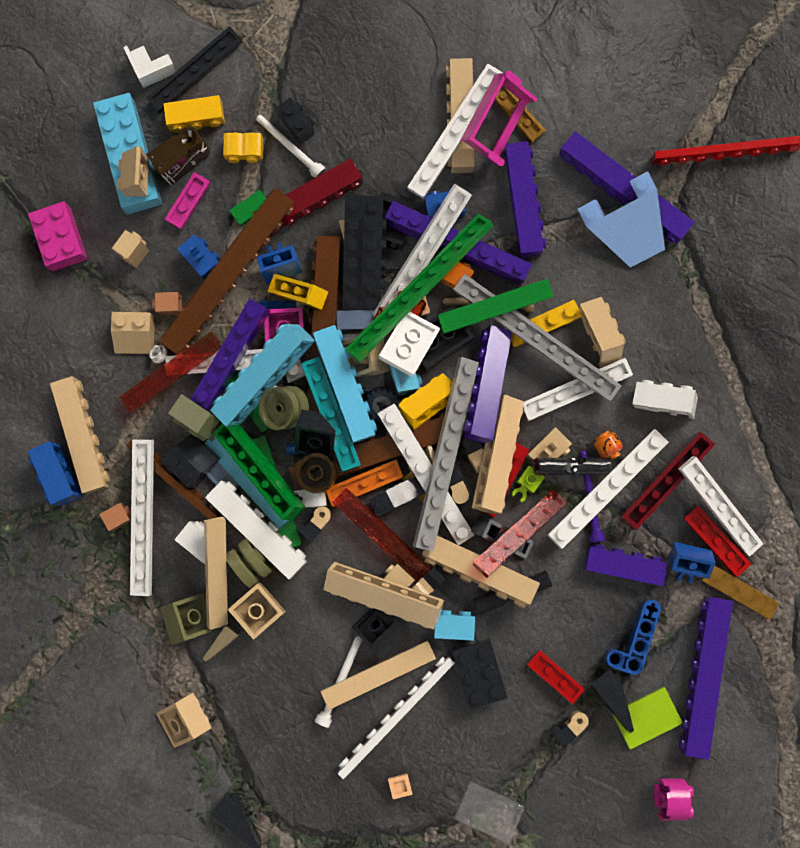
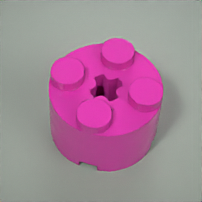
M683 778L657 779L659 784L654 786V805L659 807L660 813H657L658 818L661 821L692 819L694 816L691 806V798L694 795L693 787L688 785Z

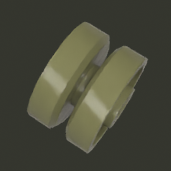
M295 386L268 389L263 393L259 401V413L262 421L266 426L274 430L296 427L301 410L309 411L308 398L301 389Z
M245 538L238 543L241 554L237 550L231 549L226 553V561L247 587L252 588L259 583L256 572L260 576L266 577L273 570L265 556Z

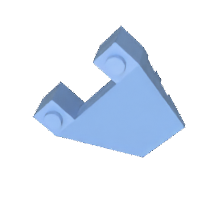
M649 172L630 181L638 199L608 215H604L597 200H593L578 208L586 227L629 267L665 250L658 190Z

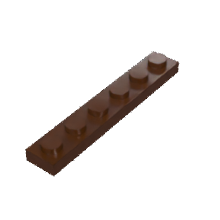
M130 440L126 445V447L129 448L131 451L132 440ZM154 452L153 470L208 519L218 518L222 515L211 503L204 499L205 496L202 492L194 490L192 487L188 488L161 463V456Z

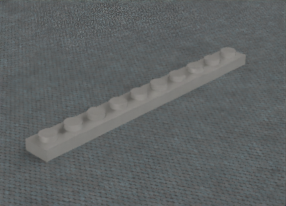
M466 274L462 276L453 289L454 292L471 304L495 296ZM515 310L492 318L608 402L613 399L620 389L621 385L518 311Z
M464 357L458 358L413 547L432 552L434 551L479 362Z

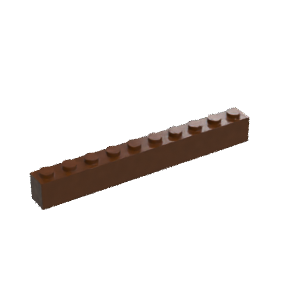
M276 187L273 188L161 336L159 342L177 355L180 352H186L190 346V343H188L192 337L196 338L201 332L200 326L202 323H207L213 316L212 310L215 306L219 308L225 300L223 298L224 294L227 291L230 293L236 285L234 282L238 276L242 277L248 269L246 265L249 261L254 262L258 257L259 253L257 251L261 245L263 247L267 245L271 239L269 237L273 230L276 232L282 225L280 220L283 216H288L292 212L294 201Z
M317 235V241L313 243V253H316V260L312 261V271H315V278L311 279V284L328 291L322 310L310 307L313 308V315H309V327H312V334L309 335L312 338L313 332L333 325L336 326L341 252L340 236ZM315 342L311 345V353H307V361L320 357ZM309 385L308 390H305L309 411L320 413Z
M445 412L439 414L437 419H428L415 430L408 424L422 449L438 444ZM462 430L461 436H464L465 431ZM387 431L383 433V437L377 438L373 436L365 439V443L358 444L357 442L353 444L361 466L342 472L335 451L332 462L336 467L337 478L403 455ZM298 461L292 464L293 467L289 468L295 489L303 490L296 478ZM317 469L315 472L312 471L314 479H316L317 476H321L319 469Z

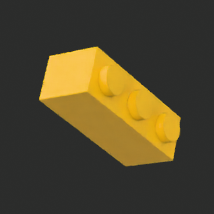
M219 95L164 103L166 125L170 132L179 133L184 127L188 126L199 130L206 126L218 127L220 124H225L222 101Z
M277 274L273 275L268 289L269 293L320 310H322L328 291L313 284Z
M442 373L438 377H434L424 387L417 389L410 397L404 398L398 404L399 412L404 420L415 430L447 407L453 382Z

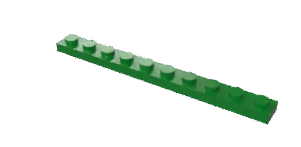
M477 214L345 349L346 352L358 362H361L493 227L492 221Z

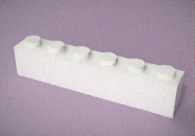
M221 480L205 498L288 579H291L307 563L304 559L306 555L300 549L295 550L291 546L292 541L288 537L279 535L276 532L278 528L271 521L267 523L263 519L265 515L258 508L254 510L249 505L251 502L243 494L239 496L235 492L237 488L230 481L226 483Z

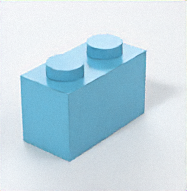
M442 610L439 621L434 628V638L474 641L475 616L471 615L469 611H459L458 615L451 614V610Z

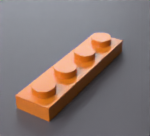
M393 460L333 485L326 493L332 507L404 477L397 460Z

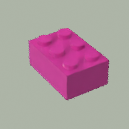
M64 201L28 213L44 264L48 269L53 272L88 260L72 210Z

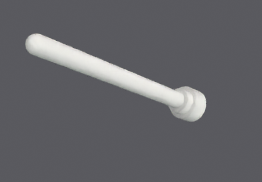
M262 115L257 116V122L309 168L314 178L326 172V168L321 163H314Z
M356 636L336 683L346 679L362 643V639L359 636ZM326 705L324 710L317 714L315 722L329 728L332 722V715H330L332 709L328 710Z

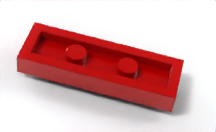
M540 650L527 663L533 671L572 704L585 690Z

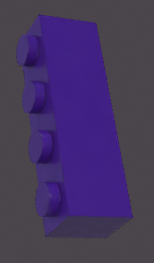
M593 544V547H587L583 570L664 586L668 563L662 562V558L650 556V559L643 558V554L631 552V555L624 554V550L612 548V551L604 550L605 546Z

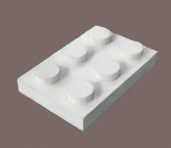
M409 312L397 324L378 359L413 377L440 328Z

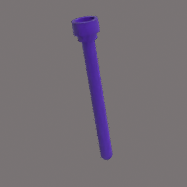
M581 451L580 458H588L587 452ZM583 475L586 496L593 490L591 475ZM596 515L590 521L592 531H590L591 535H589L590 543L605 541V535L602 533V529L599 528L598 516Z

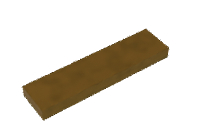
M503 86L494 100L508 118H510L519 101L515 95ZM525 107L516 124V128L530 144H533L546 133V130Z
M714 566L709 579L702 577L700 580L768 620H771L780 604Z

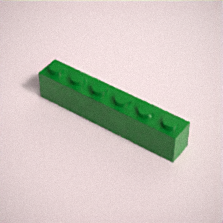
M222 423L213 432V435L282 521L293 520L306 507L240 425L226 427Z

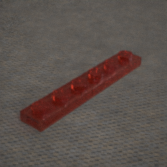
M213 331L209 332L119 398L128 411L133 413L216 354L221 348L222 343Z
M345 488L332 501L416 582L430 570L431 567L350 490Z
M553 489L473 562V566L488 578L560 512L568 502Z

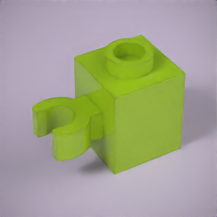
M526 467L516 481L520 487L514 489L511 495L515 496L517 492H521L522 498L520 502L525 501L527 497L526 492L534 493L545 477L543 475H535L532 467Z

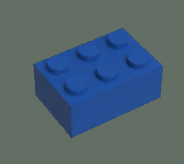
M49 441L28 451L30 455L28 457L29 463L36 469V479L45 490L43 495L47 503L55 506H64L84 497L62 445Z

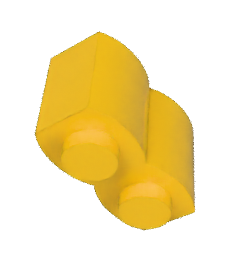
M224 133V158L230 163H238L239 160L257 163L258 160H263L262 135L260 133Z

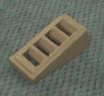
M229 625L225 626L203 657V660L208 661L235 640L240 633Z

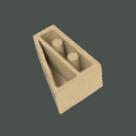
M602 297L581 303V319L587 335H590L594 346H592L593 351H597L600 356L599 367L603 368L621 360L626 342L623 334H619L617 330L618 324L616 319L610 315L609 304L605 303Z

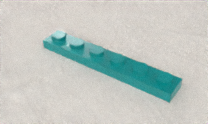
M320 357L301 363L319 412L336 431L334 451L342 472L361 466Z

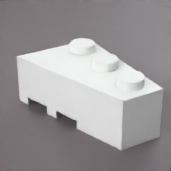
M642 380V382L636 383L633 406L654 412H668L674 416H677V414L688 415V419L694 420L698 397L696 390H692L693 387L681 385V388L673 387V384L670 383L656 385L653 381Z

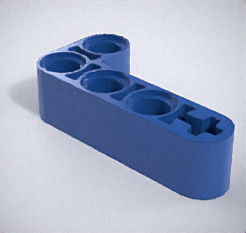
M645 599L640 603L625 652L612 648L606 650L603 659L607 665L634 675L639 674L643 670L661 612V606L657 601ZM647 605L653 607V611L646 609ZM643 615L651 617V620L643 618ZM643 622L648 624L646 632L640 630V625ZM640 640L642 642V648L641 650L636 651L634 648L635 642ZM613 653L618 655V660L615 663H611L609 660L610 655ZM634 659L637 663L636 668L630 670L628 663Z

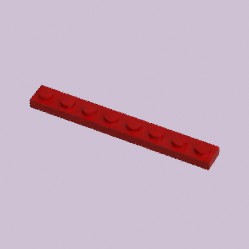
M800 136L655 151L651 157L652 165L666 166L674 162L676 164H684L693 160L695 162H703L711 158L713 160H721L730 156L732 158H740L743 155L758 156L767 152L769 154H777L780 151L786 150L790 153L799 150Z

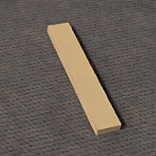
M224 517L204 520L207 627L209 630L228 625L226 519Z
M427 640L321 690V694L328 710L436 658Z

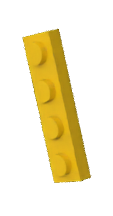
M572 300L530 319V321L549 333L580 319L582 314L575 300ZM512 333L510 343L513 349L526 343Z

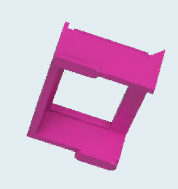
M509 70L505 73L494 75L460 139L488 159L492 165L498 166L504 165L505 161L500 155L527 103L536 102L538 99L521 86V79ZM503 86L515 95L519 101L491 151L477 141L475 136L500 88Z

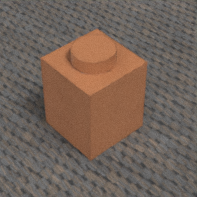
M178 292L155 293V299L152 300L153 310L159 316L178 315L182 310V296Z
M119 503L100 514L108 531L114 532L131 522V507L129 505Z

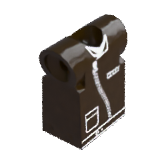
M188 126L184 127L179 132V135L172 136L146 155L160 175L172 186L197 166L199 161L208 158L210 148L194 127Z

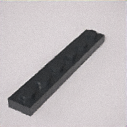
M229 26L147 96L146 99L161 113L164 111V103L174 102L243 43L242 39Z

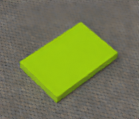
M664 686L628 704L634 728L632 733L629 734L613 715L630 750L683 724Z

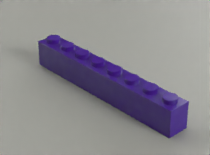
M574 131L561 147L559 152L561 159L575 166V169L580 174L588 176L594 185L605 189V192L610 197L618 199L622 206L638 199L630 183L636 177ZM658 194L663 235H665L664 237L669 242L678 244L695 222Z
M393 201L385 220H387V226L419 240L432 218ZM451 228L438 249L443 250L461 231ZM480 240L462 258V260L519 286L525 281L532 265Z
M704 596V600L702 599L700 603L702 615L697 623L699 635L698 639L696 638L694 642L696 654L691 662L693 674L692 678H689L688 681L690 693L689 698L687 697L685 701L687 713L686 717L682 720L683 737L679 740V749H681V753L685 756L707 760L710 758L733 601Z

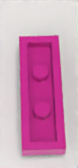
M194 172L167 214L165 221L183 230L211 185V182Z

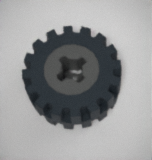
M377 387L366 398L370 408L368 416H371V419L377 420V422H381L377 413L393 403L399 410V397L389 387Z

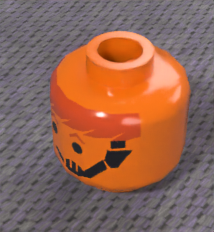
M606 431L595 438L594 447L601 458L609 457L610 460H613L621 455L619 451L623 448V444L616 433Z

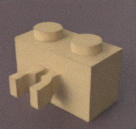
M555 427L527 457L532 462L535 458H558L559 456L563 458L570 452L568 447L572 443Z

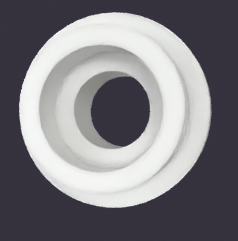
M155 345L151 349L150 358L154 363L159 364L166 359L167 348L165 346Z

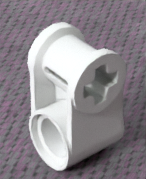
M306 490L293 491L296 495L303 498L302 503L306 506L305 508L327 506L325 493L313 494Z

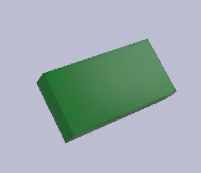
M259 189L229 210L240 227L253 216L252 212L260 207L266 197Z

